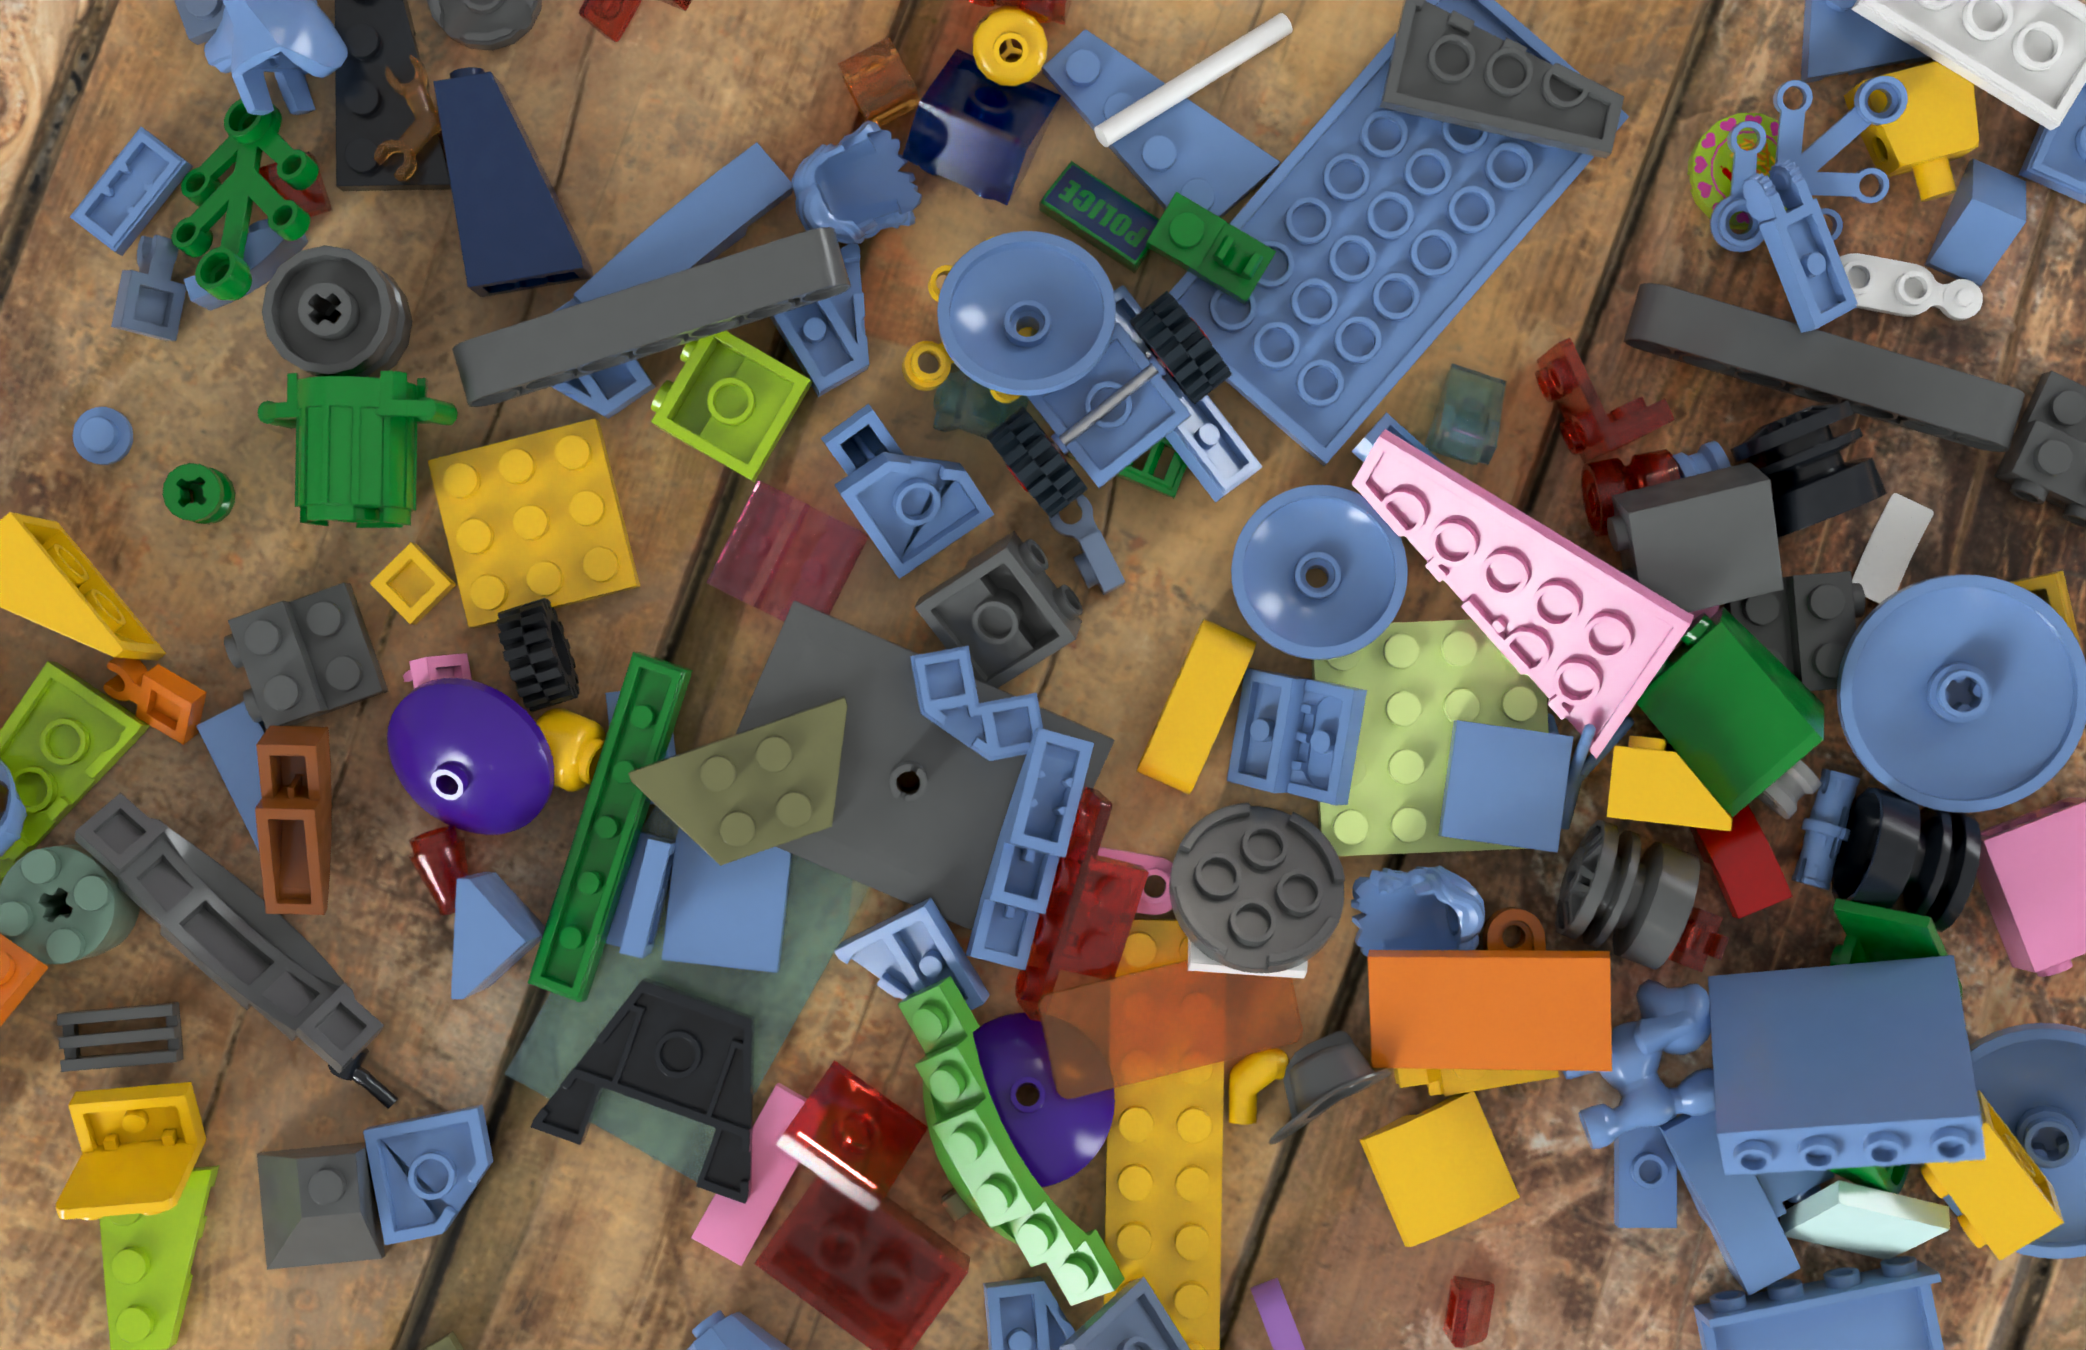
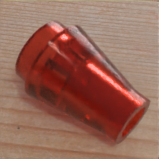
M449 825L424 832L409 840L413 852L408 857L436 902L440 915L455 913L457 878L469 876L465 837H458L455 826Z

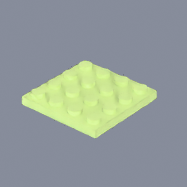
M1472 619L1394 622L1376 640L1355 653L1334 659H1311L1312 679L1367 690L1348 805H1331L1318 801L1319 830L1329 840L1338 856L1527 849L1438 836L1454 720L1549 733L1547 696L1527 674L1521 675Z

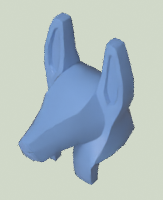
M223 0L225 5L223 19L214 35L205 44V56L208 64L215 66L220 72L232 73L233 80L248 114L266 115L274 111L264 72H274L290 114L301 115L316 110L305 75L309 73L319 78L327 77L339 69L348 56L347 46L329 17L318 6L317 0Z

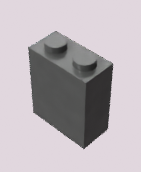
M1751 462L1611 495L1614 516L1607 518V530L1615 552L1620 551L1623 569L1621 572L1688 613L1784 590L1771 482Z

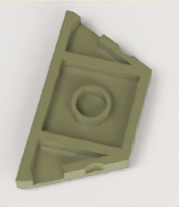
M845 696L642 766L631 770L628 774L631 782L721 866L832 827L848 704Z

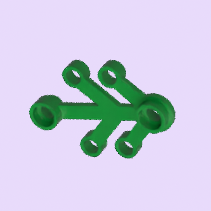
M241 99L232 104L224 118V128L228 133V138L200 167L188 172L181 183L182 194L199 207L190 217L181 220L175 226L171 235L173 245L187 256L196 258L209 250L213 242V233L210 228L226 213L220 247L214 248L205 254L199 261L195 272L198 285L219 300H238L246 295L252 285L250 268L243 260L253 202L268 216L269 227L286 241L299 239L306 233L310 225L309 214L294 201L285 200L259 173L263 151L278 164V176L294 190H304L310 187L315 182L319 173L318 165L302 150L293 149L279 135L282 116L274 104V111L266 115L248 114ZM236 162L234 172L222 183L218 178Z

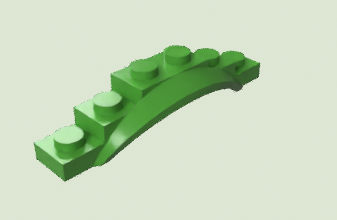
M949 976L908 995L897 1005L925 1051V1056L915 1064V1067L923 1079L924 1110L930 1138L937 1158L960 1198L988 1227L1007 1240L1017 1244L1031 1267L1046 1262L1071 1306L1115 1291L1125 1278L1098 1231L1094 1229L1085 1233L1059 1209L1032 1176L1008 1136L992 1101L980 1066L973 1032L980 1026L952 977Z

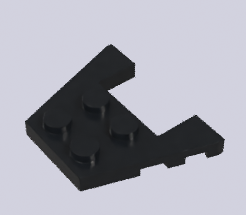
M645 978L599 1034L596 1041L579 1063L560 1084L561 1086L535 1116L531 1128L581 1145L585 1141L603 1088L714 1127L716 1131L696 1187L746 1204L751 1193L755 1016Z

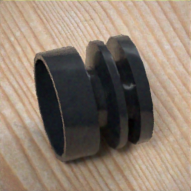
M1849 400L1841 404L1813 405L1758 428L1743 443L1730 449L1735 462L1762 453L1766 465L1758 469L1770 480H1773L1777 489L1772 492L1777 538L1830 519L1887 494L1873 457L1848 462L1843 460L1840 451L1852 445L1863 436L1861 429L1857 428L1837 437L1833 436L1829 424L1854 414Z
M1868 787L1858 796L1849 812L1846 828L1851 830L1848 841H1842L1831 879L1832 894L1835 901L1838 898L1931 917L1937 932H1943L1953 925L1963 911L1973 889L1979 867L1982 843L1979 823L1974 815L1968 813L1946 812L1928 807H1923L1919 811L1916 803L1896 793Z

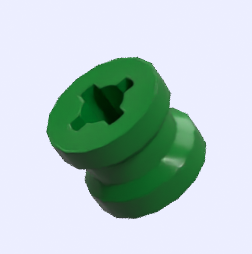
M187 463L176 467L168 474L163 484L162 495L166 507L173 515L182 520L210 525L222 521L230 514L235 504L236 493L233 483L226 474L201 464ZM188 489L193 491V503H189L191 501L190 491Z

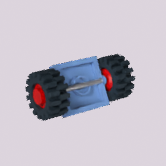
M1168 291L1130 320L1131 325L1154 356L1152 355L1150 358H1147L1118 321L1115 324L1114 334L1106 353L1088 374L1063 389L1041 395L1027 396L1055 432L1051 436L1054 440L1053 442L1023 406L986 435L995 450L1005 461L1006 467L1025 491L1035 498L1049 517H1054L1088 490L1081 478L1060 453L1061 450L1065 455L1071 452L1100 489L1192 416L1163 379L1167 375L1166 371L1194 404L1232 375L1220 354L1213 348L1206 334Z

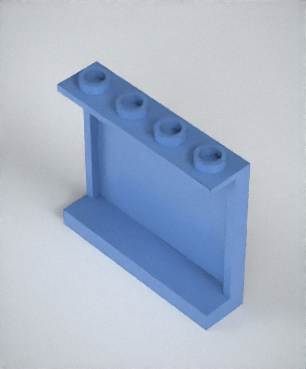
M1954 955L1708 976L1716 1128L1725 1175H1757L1773 1172L1821 1171L1837 1168L1886 1167L1901 1164L1986 1159L1981 1112Z
M1896 1256L1891 1259L1882 1260L1880 1262L1881 1268L1860 1272L1859 1269L1853 1267L1836 1268L1826 1271L1823 1274L1824 1280L1802 1284V1281L1799 1279H1782L1768 1285L1767 1291L1751 1295H1745V1292L1739 1290L1718 1292L1709 1297L1710 1303L1693 1306L1702 1350H1944L1931 1284L1941 1282L1940 1273L1921 1261H1917L1913 1256Z

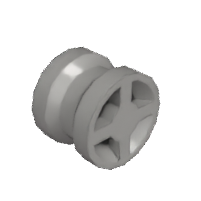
M1799 760L1757 797L1775 813L1785 819H1790L1797 812V802L1805 794H1814L1821 787V781L1802 760Z

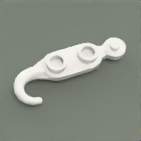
M1860 253L1839 256L1858 303L1856 308L1902 317H1913L1927 311L1930 307H1936L1948 318L1956 321L1974 316L1982 306V292L1970 280L1958 279L1949 284H1941L1935 280L1933 274L1927 268L1918 264Z

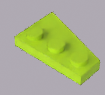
M219 1165L193 1168L177 1205L170 1210L155 1215H142L139 1213L99 1218L110 1350L169 1349L177 1343L193 1275L190 1273L198 1240L203 1236L207 1216H204L210 1189L215 1186Z

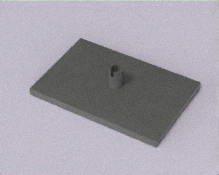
M794 600L736 734L845 696L848 705L832 827L775 847L913 906L931 897L944 919L972 930L996 844L1027 754L993 761L986 760L920 714L910 656L919 655L918 653ZM975 679L979 703L1015 697V695ZM1039 706L1043 729L1094 743L1071 834L1072 838L1114 743V739ZM913 770L919 777V782L911 788L901 786L897 781L899 775ZM1060 857V858H1059V862H1058L1057 869H1058V867H1059V865H1060L1061 860H1062L1063 857Z

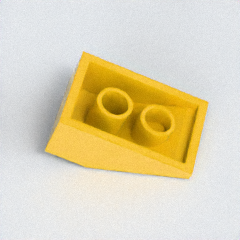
M9 512L0 519L1 608L113 657L158 661L166 654L164 649L58 522Z

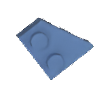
M854 243L840 248L851 288L836 296L770 317L803 373L813 382L811 386L818 397L868 370L869 367L868 341L864 322V293H862L860 274V247Z

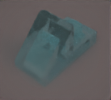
M1452 363L1433 416L1425 447L1429 451L1472 465H1477L1479 462L1489 465L1497 448L1506 381Z

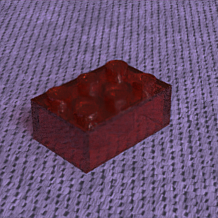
M830 1155L762 1248L754 1264L871 1350H912L967 1275L970 1257Z

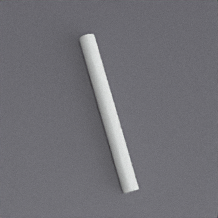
M1279 13L1094 128L1097 139L1104 147H1108L1291 34L1293 29L1290 20L1285 14Z

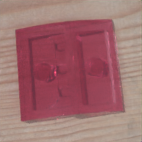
M758 480L706 583L783 622L794 600L830 615L869 536L811 507L805 502Z

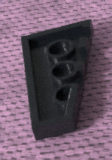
M335 0V28L347 46L348 52L343 65L335 71L336 186L342 191L451 190L442 131L439 120L434 113L428 90L430 85L416 44V32L408 1Z

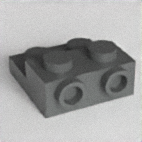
M2049 371L2042 374L2013 435L2010 449L2005 452L1994 477L2012 485L2009 491L2014 496L2034 504H2044L2045 501L2064 510L2062 514L2064 519L2086 528V387L2054 371Z
M1015 531L968 560L962 571L920 597L915 605V609L946 649L969 646L974 678L996 688H999L1076 640L1082 624L1079 616L1083 613L1082 605L1073 590L1065 584L1057 588L1046 574L1045 570L1048 569L1049 564L1041 547L1032 539L1022 542Z
M1851 571L1782 577L1784 590L1724 604V608L1810 691L1837 689L1840 664L1845 649L1856 631L1855 618L1863 617L1866 603L1862 585L1860 583H1852Z
M344 582L291 602L280 601L228 620L232 634L224 637L227 655L236 668H245L251 685L250 689L243 692L246 709L254 722H264L266 730L270 725L293 726L388 692L350 583Z

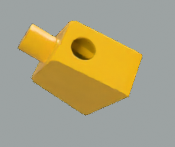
M1937 61L1881 75L1898 79L1906 88L1908 102L1905 111L1897 120L1882 125L1871 124L1860 133L1875 167L1884 171L1888 178L1913 171L1921 202L1938 199L1956 192L1957 189L1949 162L1963 157L1977 148L1979 144L1974 84ZM1869 79L1862 80L1844 95L1849 111L1854 107L1856 91ZM1874 90L1869 95L1868 105L1872 111L1880 113L1885 109L1887 97L1884 92Z

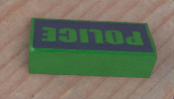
M1072 161L1039 203L1041 212L1133 273L1136 272L1150 251V248L1146 247V241L1159 221L1157 217Z

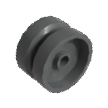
M324 245L299 251L278 267L266 286L262 316L267 337L281 357L317 377L356 376L379 378L380 371H389L396 366L409 345L412 317L406 295L390 275L350 249ZM341 312L340 318L335 322L336 316Z

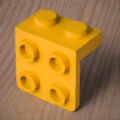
M192 1082L76 1091L68 1107L82 1154L55 1204L58 1217L63 1220L79 1218L83 1220H96L104 1216L139 1213L142 1215H155L174 1208L182 1195L207 1140Z

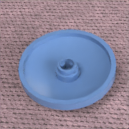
M1956 574L1925 579L1895 592L1882 601L1866 616L1852 635L1845 649L1837 679V707L1841 727L1848 744L1863 767L1882 785L1901 797L1918 805L1946 812L1971 813L2001 808L2013 804L2043 787L2062 769L2075 751L2086 725V660L2075 635L2064 619L2049 604L2025 588L2008 581L1980 575Z
M2031 1023L1993 1032L1969 1046L1976 1089L1981 1091L2053 1185L2064 1221L2060 1226L2016 1252L2023 1255L2050 1259L2086 1256V1029L2058 1023ZM1950 1195L1943 1198L1957 1216L1962 1214Z

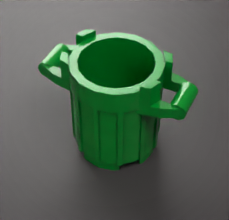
M380 371V378L319 376L299 379L298 373H288L287 402L264 401L258 407L257 413L258 418L263 423L290 429L296 428L295 507L300 508V523L329 526V520L356 523V528H402L403 525L411 526V512L416 511L417 424L437 423L445 426L452 425L458 416L455 405L427 397L428 380L426 378H417V385L407 382L406 372Z

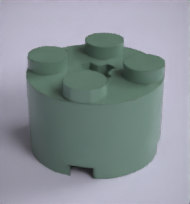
M80 844L45 847L26 853L8 870L0 885V933L45 964H66L95 957L120 945L134 928L140 911V907L118 888V878ZM69 906L73 907L72 913L68 909Z

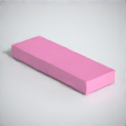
M777 1083L753 1125L751 1193L748 1201L744 1204L715 1194L691 1238L742 1266L828 1110L786 1086Z

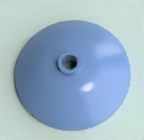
M1038 231L1011 232L981 242L955 263L944 280L940 291L937 309L938 326L942 342L950 358L972 380L984 387L1005 394L1022 396L1041 395L1063 389L1077 382L1099 363L1106 353L1114 334L1116 322L1115 296L1110 280L1102 266L1089 252L1079 245L1050 233ZM1025 327H1032L1038 331L1034 336L1024 337L1018 333Z
M1332 485L1297 487L1285 491L1263 504L1243 527L1234 548L1231 566L1232 588L1237 606L1253 631L1269 645L1286 654L1313 660L1340 658L1355 653L1376 640L1397 615L1405 596L1408 577L1407 558L1401 537L1392 530L1362 495ZM1314 568L1321 569L1327 576V583L1320 588L1312 587L1306 581V573Z

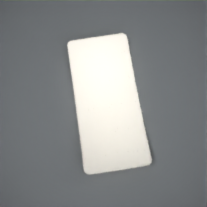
M1894 493L1891 495L1866 545L1852 579V583H1860L1862 585L1866 598L1880 604L1897 592L1918 543L1934 515L1931 509L1900 494Z

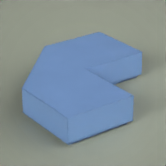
M969 646L910 656L919 710L922 716L988 761L1027 754L1036 728L1043 729L1037 693L979 703Z

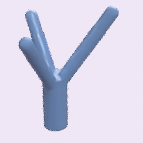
M1548 714L1549 733L1559 734L1554 716ZM1631 717L1624 719L1597 759L1592 754L1587 757L1596 728L1592 724L1585 725L1569 766L1561 829L1570 828L1582 781L1634 725V720Z

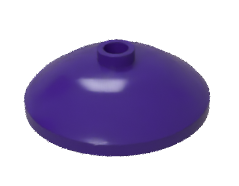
M461 678L432 680L412 690L398 704L391 716L387 731V746L393 769L413 800L426 812L443 823L475 834H505L526 826L541 812L548 802L554 786V762L548 742L533 718L517 702L497 689L477 681Z
M1024 1012L1008 1014L993 1019L977 1028L973 1032V1037L990 1096L1008 1136L1032 1176L1044 1188L1061 1183L1079 1173L1093 1160L1102 1148L1108 1136L1114 1115L1115 1094L1113 1080L1109 1067L1097 1046L1074 1025L1060 1018L1042 1013ZM1031 1085L1039 1092V1099L1034 1105L1024 1106L1018 1102L1016 1093L1022 1086Z

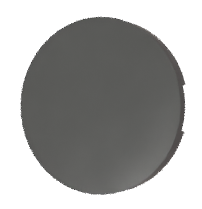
M1239 803L1223 807L1208 814L1198 821L1185 835L1172 864L1169 894L1172 909L1179 926L1201 952L1214 961L1235 970L1250 973H1274L1291 969L1308 961L1329 941L1339 923L1343 910L1345 876L1334 847L1325 835L1307 819L1295 812L1290 815L1272 808Z

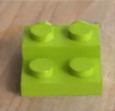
M728 331L686 343L680 356V360L685 362L674 383L666 380L655 395L651 410L656 412L651 422L661 430L704 455L713 458L750 481L755 482L813 382Z

